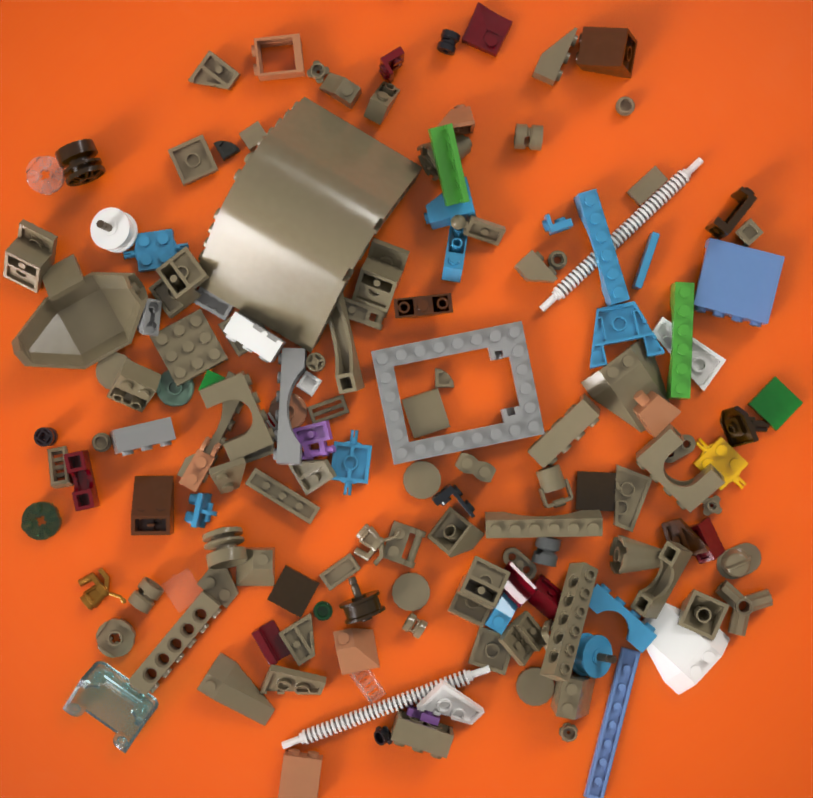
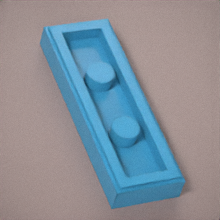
M652 232L649 234L631 287L632 289L639 290L644 284L660 236L659 233Z

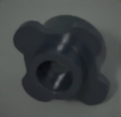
M376 727L374 732L375 741L379 745L392 744L391 732L388 727Z

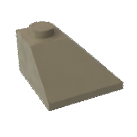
M449 507L427 537L448 556L454 557L474 549L485 533L453 508Z
M246 547L248 561L236 566V586H275V547Z

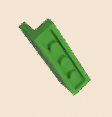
M453 124L428 129L445 206L469 202Z

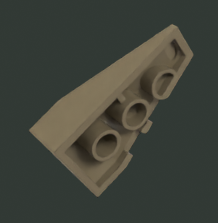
M221 652L197 688V690L213 700L264 726L275 711L274 706L264 694H260L258 688L253 684L250 677L244 673L240 665Z

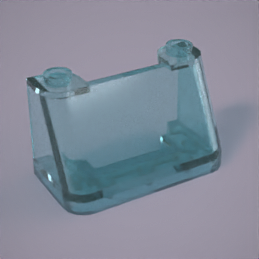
M97 661L80 679L62 709L75 717L81 716L86 711L116 733L113 743L118 749L126 753L158 708L159 703L150 693L146 696L128 682L129 679L116 669L105 662Z

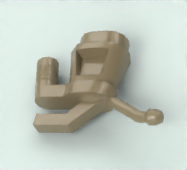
M365 524L356 537L360 543L371 550L365 552L357 547L354 554L369 561L379 550L380 555L373 562L377 566L385 557L384 542L400 536L401 531L398 530L395 532V535L383 538L380 537L374 527Z

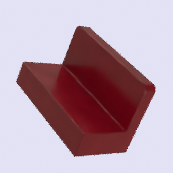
M709 517L689 526L710 549L709 552L695 555L699 564L715 560L725 552Z
M509 561L504 569L511 573L503 592L520 608L533 596L538 588L513 562Z
M541 574L533 583L538 589L528 602L549 620H553L562 591Z
M274 620L267 622L251 633L269 665H275L279 660L291 654L278 634L280 630Z

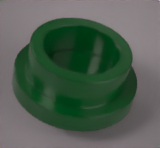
M320 601L315 605L313 613L318 620L325 621L331 617L333 609L330 603Z

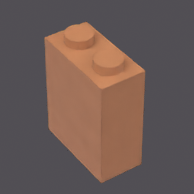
M290 748L289 751L285 750L278 798H318L323 755H319V752L316 751L303 753L299 749Z

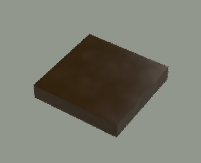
M577 471L575 509L614 511L616 473Z
M286 565L267 600L301 618L320 583Z

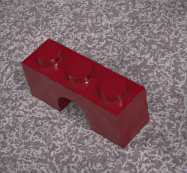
M88 450L64 454L67 474H71L74 482L72 497L75 510L81 511L100 506Z

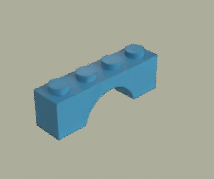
M596 583L589 607L596 614L603 611L620 613L625 618L628 626L626 640L643 653L657 637L654 633L656 629L648 622L643 624L639 620L641 616L633 609L628 611L624 607L626 603L618 596L613 598L609 594L611 590L606 585Z

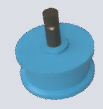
M582 633L572 670L581 676L588 675L592 678L604 676L608 672L611 663H615L617 660L616 656L613 655L609 640L602 635Z

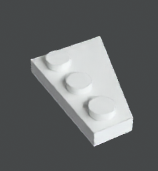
M444 680L436 685L416 705L419 711H431L437 716L442 714L451 717L452 720L470 725L475 723L485 713L482 706Z

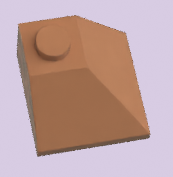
M464 104L454 106V109L448 112L437 127L452 123L455 136L473 133L475 120L471 107H465Z
M349 628L333 632L342 675L380 668L373 629Z

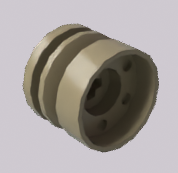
M222 527L203 534V542H206L204 549L214 550L206 555L208 569H226L248 561L246 547L237 546L245 541L244 537L241 536L243 534L241 527Z

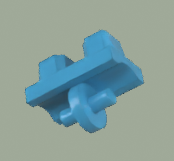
M190 494L188 501L189 504L195 505L194 512L187 511L184 520L190 523L191 527L205 528L206 522H210L211 515L217 516L218 512L212 510L214 503H211L212 494Z

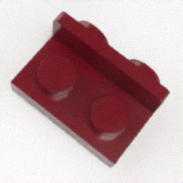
M401 46L380 58L379 72L384 80L388 79L389 83L393 81V71L400 68L402 62H404V51Z

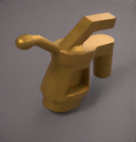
M103 568L98 571L105 579L104 584L93 572L78 580L81 587L91 581L95 583L94 586L84 591L80 597L81 601L90 610L94 607L97 608L108 595L119 598L123 604L126 603V599L121 595L109 591L110 576Z

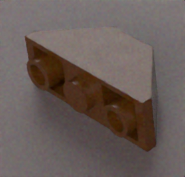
M451 293L393 299L395 319L420 318L453 313Z

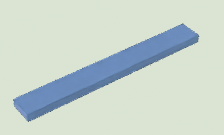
M625 647L620 649L583 794L586 798H604L641 654L640 651Z

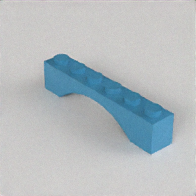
M597 189L579 193L573 199L595 254L601 290L606 306L625 302L630 297Z

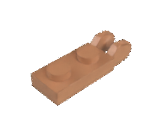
M208 436L203 441L200 449L196 451L179 481L180 484L194 492L198 491L221 447V444L217 443L214 445L210 455L204 452L210 444L211 438Z

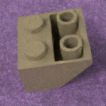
M125 359L107 397L134 410L143 412L156 393L162 374Z

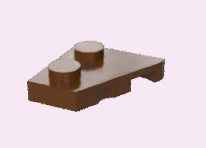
M682 518L666 521L661 524L666 541L680 543L693 552L692 556L710 551L709 547Z

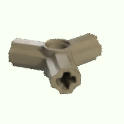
M725 580L715 591L732 607L728 632L735 635H746L749 616L753 611L773 605V599L768 589L744 596L731 583ZM745 601V609L739 610V604Z

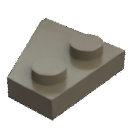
M327 459L303 460L302 466L288 465L306 495L337 476Z
M311 613L278 633L298 666L315 656Z

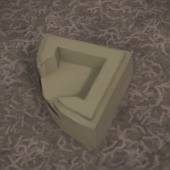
M435 368V388H454V382L450 375L441 369Z

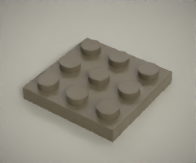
M201 309L160 330L158 336H150L177 387L228 360Z

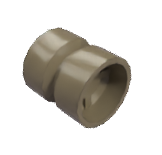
M516 123L514 149L529 147L530 150L541 151L543 125L528 127L527 124Z
M144 577L138 585V590L133 591L128 601L136 609L148 614L155 605L154 600H159L164 593V589L152 579Z

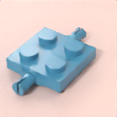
M173 229L138 233L134 250L124 251L123 256L124 259L136 258L140 273L156 271L158 267L185 246L189 248L188 242L177 244L174 239Z
M351 430L350 441H334L336 452L332 455L331 466L337 476L331 480H339L345 483L343 495H347V488L348 495H351L352 484H368L372 445H363L357 442L358 430H355V437L354 430Z

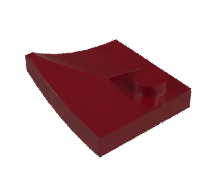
M478 2L462 37V43L496 57L513 21L500 16Z

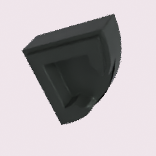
M217 141L214 143L224 161L240 152L239 148L231 142Z

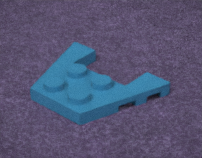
M635 301L597 308L590 369L607 365L604 346L643 339L647 358L665 354L663 347H661L656 335L650 329Z

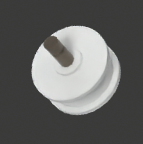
M109 207L95 215L91 223L90 232L96 245L113 253H121L131 248L135 243L138 227L135 219L130 214L118 208Z

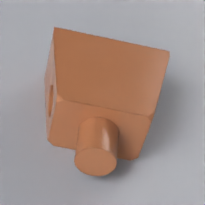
M640 390L633 397L638 402L633 409L634 413L646 431L655 438L681 413L678 408L653 391L646 395Z

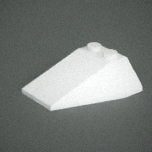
M665 603L657 619L644 617L641 622L643 624L648 622L656 629L654 633L657 637L646 650L663 681L680 695L695 686L723 656L730 638L721 629L718 630L715 639L711 640L678 625L680 609Z

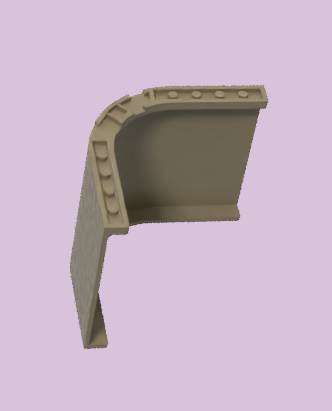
M304 97L300 102L296 101L291 110H287L283 119L279 118L275 127H271L268 130L266 137L262 136L257 144L258 147L250 156L243 169H238L233 179L235 182L226 196L221 209L218 208L213 216L215 222L212 223L208 230L210 235L203 244L205 249L199 255L198 260L210 277L199 285L200 287L311 353L318 344L347 283L355 271L353 269L358 260H361L372 237L378 233L384 222L415 183L422 167Z

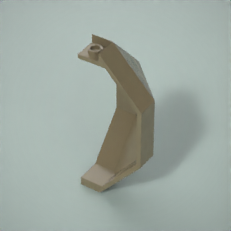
M91 272L84 276L86 284L53 302L49 299V296L46 297L12 340L14 354L24 366L86 369L131 344L148 299L145 287L135 273Z

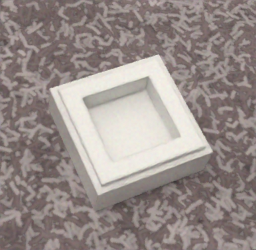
M306 370L296 387L312 397L322 383V380Z

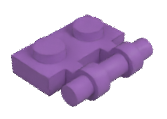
M329 420L292 429L303 447L302 460H313L318 456L326 457L330 453L336 452L335 445L328 446L326 442L333 439ZM318 443L319 448L312 450L311 444Z

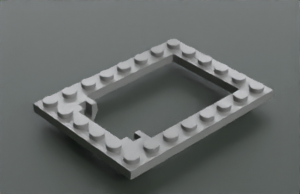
M522 321L371 351L394 465L545 434ZM488 348L490 361L509 357L519 406L500 410L503 423L409 442L394 366Z

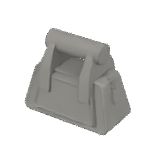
M147 299L137 327V331L142 335H159L161 300Z

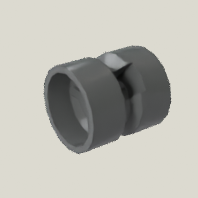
M536 537L535 546L537 550L533 551L532 562L556 567L558 560L556 552L560 550L562 540L553 537Z

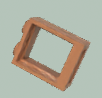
M300 33L254 38V45H251L252 56L256 57V64H253L254 75L258 76L260 81L305 77ZM293 45L295 70L264 73L261 48Z

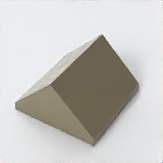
M693 589L681 604L678 625L714 640L730 605Z

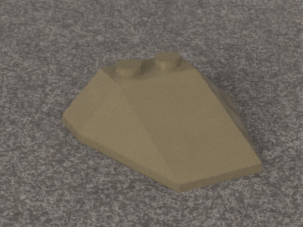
M639 339L607 365L583 380L581 384L592 399L642 433L646 429L633 411L634 407L638 404L633 398L634 395L640 390L646 395L653 391L669 403L670 401L666 398V389L655 356L647 358L644 341Z

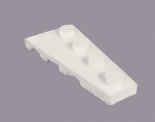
M661 317L652 332H654L658 341L671 354L672 323ZM693 338L691 378L705 391L726 359Z

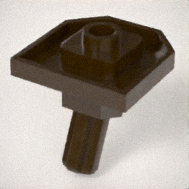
M739 406L727 408L721 412L720 424L731 447L756 442L759 439L755 431L766 432L769 428L767 421L755 420V417H749L748 413Z

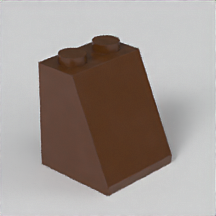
M583 27V32L579 36L580 49L576 54V63L583 71L631 79L638 41L628 28Z

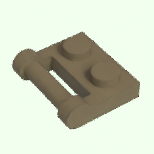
M394 520L388 537L395 535V532L398 530L401 531V534L397 538L386 542L384 558L414 568L416 564L414 561L426 532ZM413 533L415 538L408 558H402L409 535Z

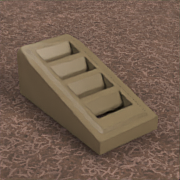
M67 446L47 449L51 487L58 489L73 486L72 476L70 473L67 474L64 454H68ZM63 454V457L54 458V455ZM63 462L62 465L55 466V463ZM58 470H64L63 473H57ZM65 477V480L58 481V478Z

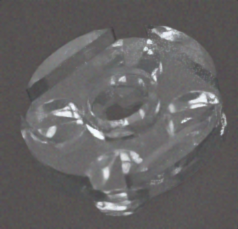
M52 156L35 157L26 167L28 185L40 194L51 195L57 192L63 186L66 177L63 176L64 168H61L57 159ZM49 170L50 177L42 180L43 175L41 173Z

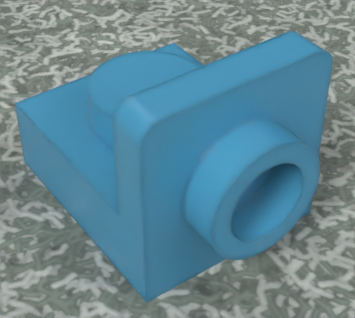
M546 214L542 221L545 232H549V235L573 227L571 218L566 219L562 217L555 220V224H553L550 215Z

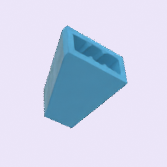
M465 177L469 202L445 206L443 194L441 193L426 205L427 212L424 213L426 224H430L432 230L451 225V218L455 215L464 216L466 221H468L470 215L476 217L467 177Z

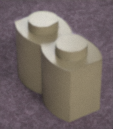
M460 453L455 463V466L460 471L473 474L483 482H491L496 472L494 466L485 461H478L468 453Z

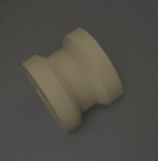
M315 352L308 355L306 365L311 371L320 372L325 368L326 360L320 353Z

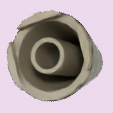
M458 135L455 138L460 160H462L471 152L472 142L469 137ZM431 142L419 145L417 151L420 150L421 152L418 158L422 168L427 175L431 174L434 177L432 178L433 181L438 180L439 176Z
M617 535L618 537L613 538L609 555L613 556V562L610 561V567L614 574L660 568L658 556L662 550L661 548L622 535Z

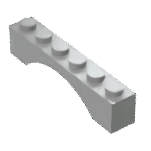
M282 348V353L278 355V364H281V372L277 374V383H280V391L276 393V402H279V410L275 412V421H278V429L274 431V440L277 441V448L273 450V460H276L278 465L302 466V445L292 430L289 405L293 389L299 378L306 371L307 351L305 348Z

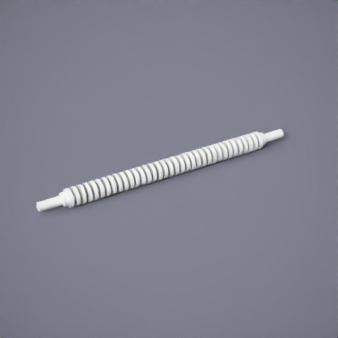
M700 157L689 167L682 171L679 170L677 174L673 175L659 191L657 190L648 201L640 206L641 208H638L630 218L622 223L623 225H620L612 233L611 238L615 250L631 234L635 233L639 229L638 227H641L649 217H652L664 203H667L675 193L682 189V186L684 187L690 181L691 174L704 163ZM591 252L590 256L588 255L579 266H576L571 271L572 273H569L564 278L565 280L562 279L561 283L557 284L558 287L555 286L553 288L552 295L539 306L543 312L556 300L564 299L565 295L567 296L569 292H572L577 287L576 285H579L584 280L583 278H587V275H590L591 271L593 272L598 267L595 254Z
M489 665L472 671L464 669L462 670L463 674H461V671H458L459 676L453 673L454 678L450 674L448 675L449 679L446 676L444 677V681L456 688L455 685L461 688L460 683H462V686H466V681L469 685L471 681H474L473 678L490 673L491 671ZM434 680L435 685H433V682H429L430 687L426 683L425 688L423 685L420 686L421 690L416 687V692L414 689H410L411 694L408 690L406 695L404 692L401 693L402 697H400V694H397V699L395 696H392V701L389 697L387 702L385 699L382 700V703L378 701V706L376 703H373V708L370 704L368 709L366 706L363 707L364 711L362 708H359V713L357 710H354V714L351 711L349 715L348 713L344 714V716L341 715L340 719L335 717V721L330 719V722L329 720L325 721V723L322 722L321 726L317 724L316 727L311 726V728H307V731L303 729L298 736L282 741V747L286 749L299 743H306L308 745L310 742H315V740L319 741V737L324 739V736L326 738L329 735L332 736L333 731L337 734L338 730L343 732V729H351L352 724L354 727L357 726V723L362 725V722L366 723V718L370 722L371 717L373 720L376 719V716L380 718V713L382 716H385V711L388 715L390 714L389 710L392 713L395 712L394 708L396 711H399V706L401 709H404V704L406 708L409 707L408 703L411 706L414 705L413 701L415 704H418V699L421 701L439 683L437 680Z

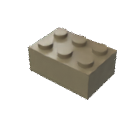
M399 709L391 729V740L394 741L393 743L401 747L405 745L410 746L412 750L423 753V751L431 753L430 755L437 759L442 757L447 759L454 738L453 727L440 722L436 726L421 721L419 718L408 716L406 711Z

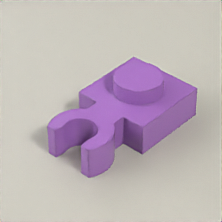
M409 705L406 712L408 716L419 718L421 721L438 726L440 716L434 715L433 712L424 710V712L419 711L415 706Z

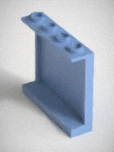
M714 238L707 239L704 246L706 251L694 295V311L705 313L706 311L713 312V316L724 318V315L729 316L735 322L742 323L745 320L750 322L749 325L755 327L768 324L785 257Z

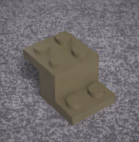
M23 219L19 223L18 237L5 250L3 277L38 293L41 289L43 275L55 262L58 236Z
M374 238L368 256L360 270L352 299L388 313L410 251Z
M185 246L156 269L161 279L148 289L157 300L162 301L163 310L172 319L202 296L197 287L210 277L189 248Z
M475 556L467 574L462 577L447 611L483 628L490 611L496 607L511 572Z

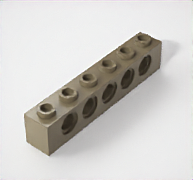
M585 562L569 564L540 675L554 681L569 682L598 574L599 569Z
M203 590L128 682L145 696L149 692L154 693L160 685L158 683L160 678H166L173 670L170 666L174 662L179 663L185 655L182 653L185 648L188 647L190 649L197 641L195 636L199 632L203 634L209 627L207 623L211 617L215 619L222 611L219 608L222 604ZM198 609L205 610L206 618L198 616ZM186 624H191L194 627L193 633H188L185 630ZM173 639L181 641L180 648L173 645ZM160 655H168L169 662H163ZM148 669H154L157 676L151 677L148 674Z

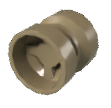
M411 612L402 629L413 633V636L419 639L428 622L418 619L417 615Z

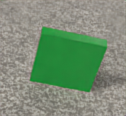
M776 376L748 403L776 431L803 404Z

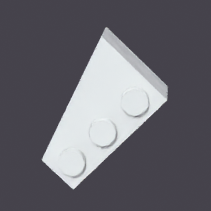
M239 312L233 314L223 330L227 334L226 338L233 342H240L245 350L251 353L254 351L266 363L274 362L286 344L285 341Z

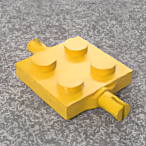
M721 436L709 445L701 438L695 441L702 452L693 464L702 471L711 463L724 476L725 483L719 488L721 491L733 481L740 489L744 487L739 481L746 486L747 483L739 475L749 463Z

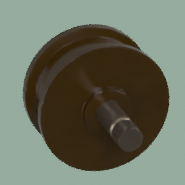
M356 577L348 579L354 597L339 605L340 609L344 610L347 618L345 624L359 621L365 622L372 619V616L385 610V606H381L378 598L379 590L361 594Z

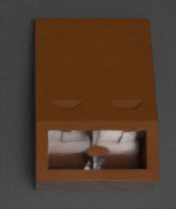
M135 476L131 511V535L173 534L174 476Z

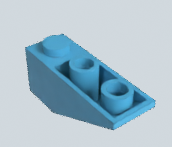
M450 225L441 280L458 283L461 281L468 236L463 235L464 228L456 230Z

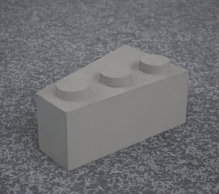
M171 417L119 428L110 432L115 455L122 453V456L134 454L133 450L140 448L141 451L151 450L153 445L160 444V447L172 444L171 441L176 439Z

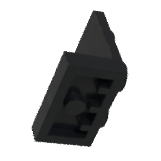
M448 484L431 497L437 506L439 504L444 506L451 500L450 496L453 494L472 518L475 516L473 513L474 507L468 500H462L461 496L463 494L456 485L451 486Z

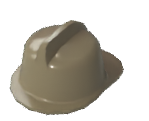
M739 544L725 550L718 557L716 563L717 570L727 579H738L752 573L759 567L761 553L753 544Z

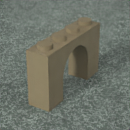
M244 371L199 390L207 409L227 400H239L245 403L252 413L251 427L245 433L223 443L230 461L270 446L275 441L274 430L272 427L269 428L266 422L268 416L265 410H261L259 407L260 398L256 391H252L250 386L253 384L250 375H245Z
M669 424L656 438L654 437L636 453V463L641 469H646L650 473L649 476L654 482H660L664 486L663 490L670 497L673 495L677 499V504L683 510L687 509L691 513L725 483L724 476L711 463L690 480L679 481L670 477L664 469L665 460L684 443V437Z

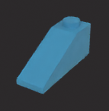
M503 591L496 607L490 611L485 622L486 626L501 635L518 607Z

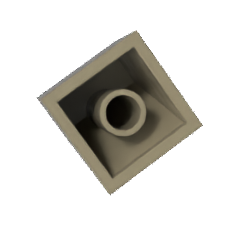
M572 671L569 682L555 681L551 708L555 716L577 720L588 715L596 678L589 677L588 675L581 676Z

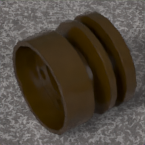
M92 139L74 141L55 152L59 166L66 168L63 171V176L67 177L65 181L68 186L87 184L105 174L106 170L101 165V159L94 158L97 156L98 151Z

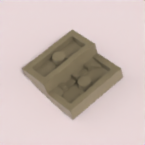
M438 388L402 399L414 438L450 427Z
M524 611L506 628L498 641L519 666H525L533 652L541 650L544 639L541 635L542 628L528 611Z

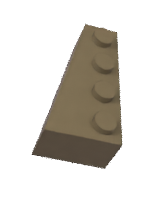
M585 393L580 397L581 400L577 405H572L564 414L565 416L563 418L560 417L551 426V429L547 430L528 449L527 452L543 468L547 465L549 467L558 460L556 456L560 452L563 454L571 448L570 443L574 439L578 441L585 434L584 430L588 426L592 428L600 420L598 418L600 408Z

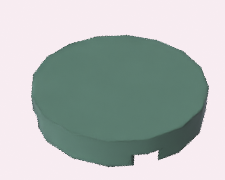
M167 370L161 375L156 393L164 404L172 407L182 406L193 397L195 384L192 379L177 387Z

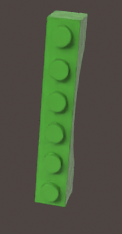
M674 282L670 289L672 342L667 377V399H690L695 283Z

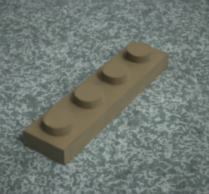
M256 467L245 483L309 524L312 523L321 508Z

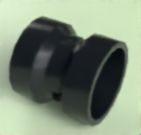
M443 29L441 33L442 39L438 42L437 50L447 55H454L456 51L455 45L459 42L460 35L452 30Z
M41 427L36 430L34 440L39 446H52L57 442L58 434L51 427Z

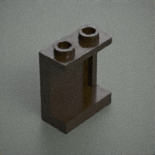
M742 186L731 194V197L738 202V205L728 218L723 221L717 217L709 222L704 229L718 240L729 235L757 200V197L754 196L755 193L748 187L744 188Z

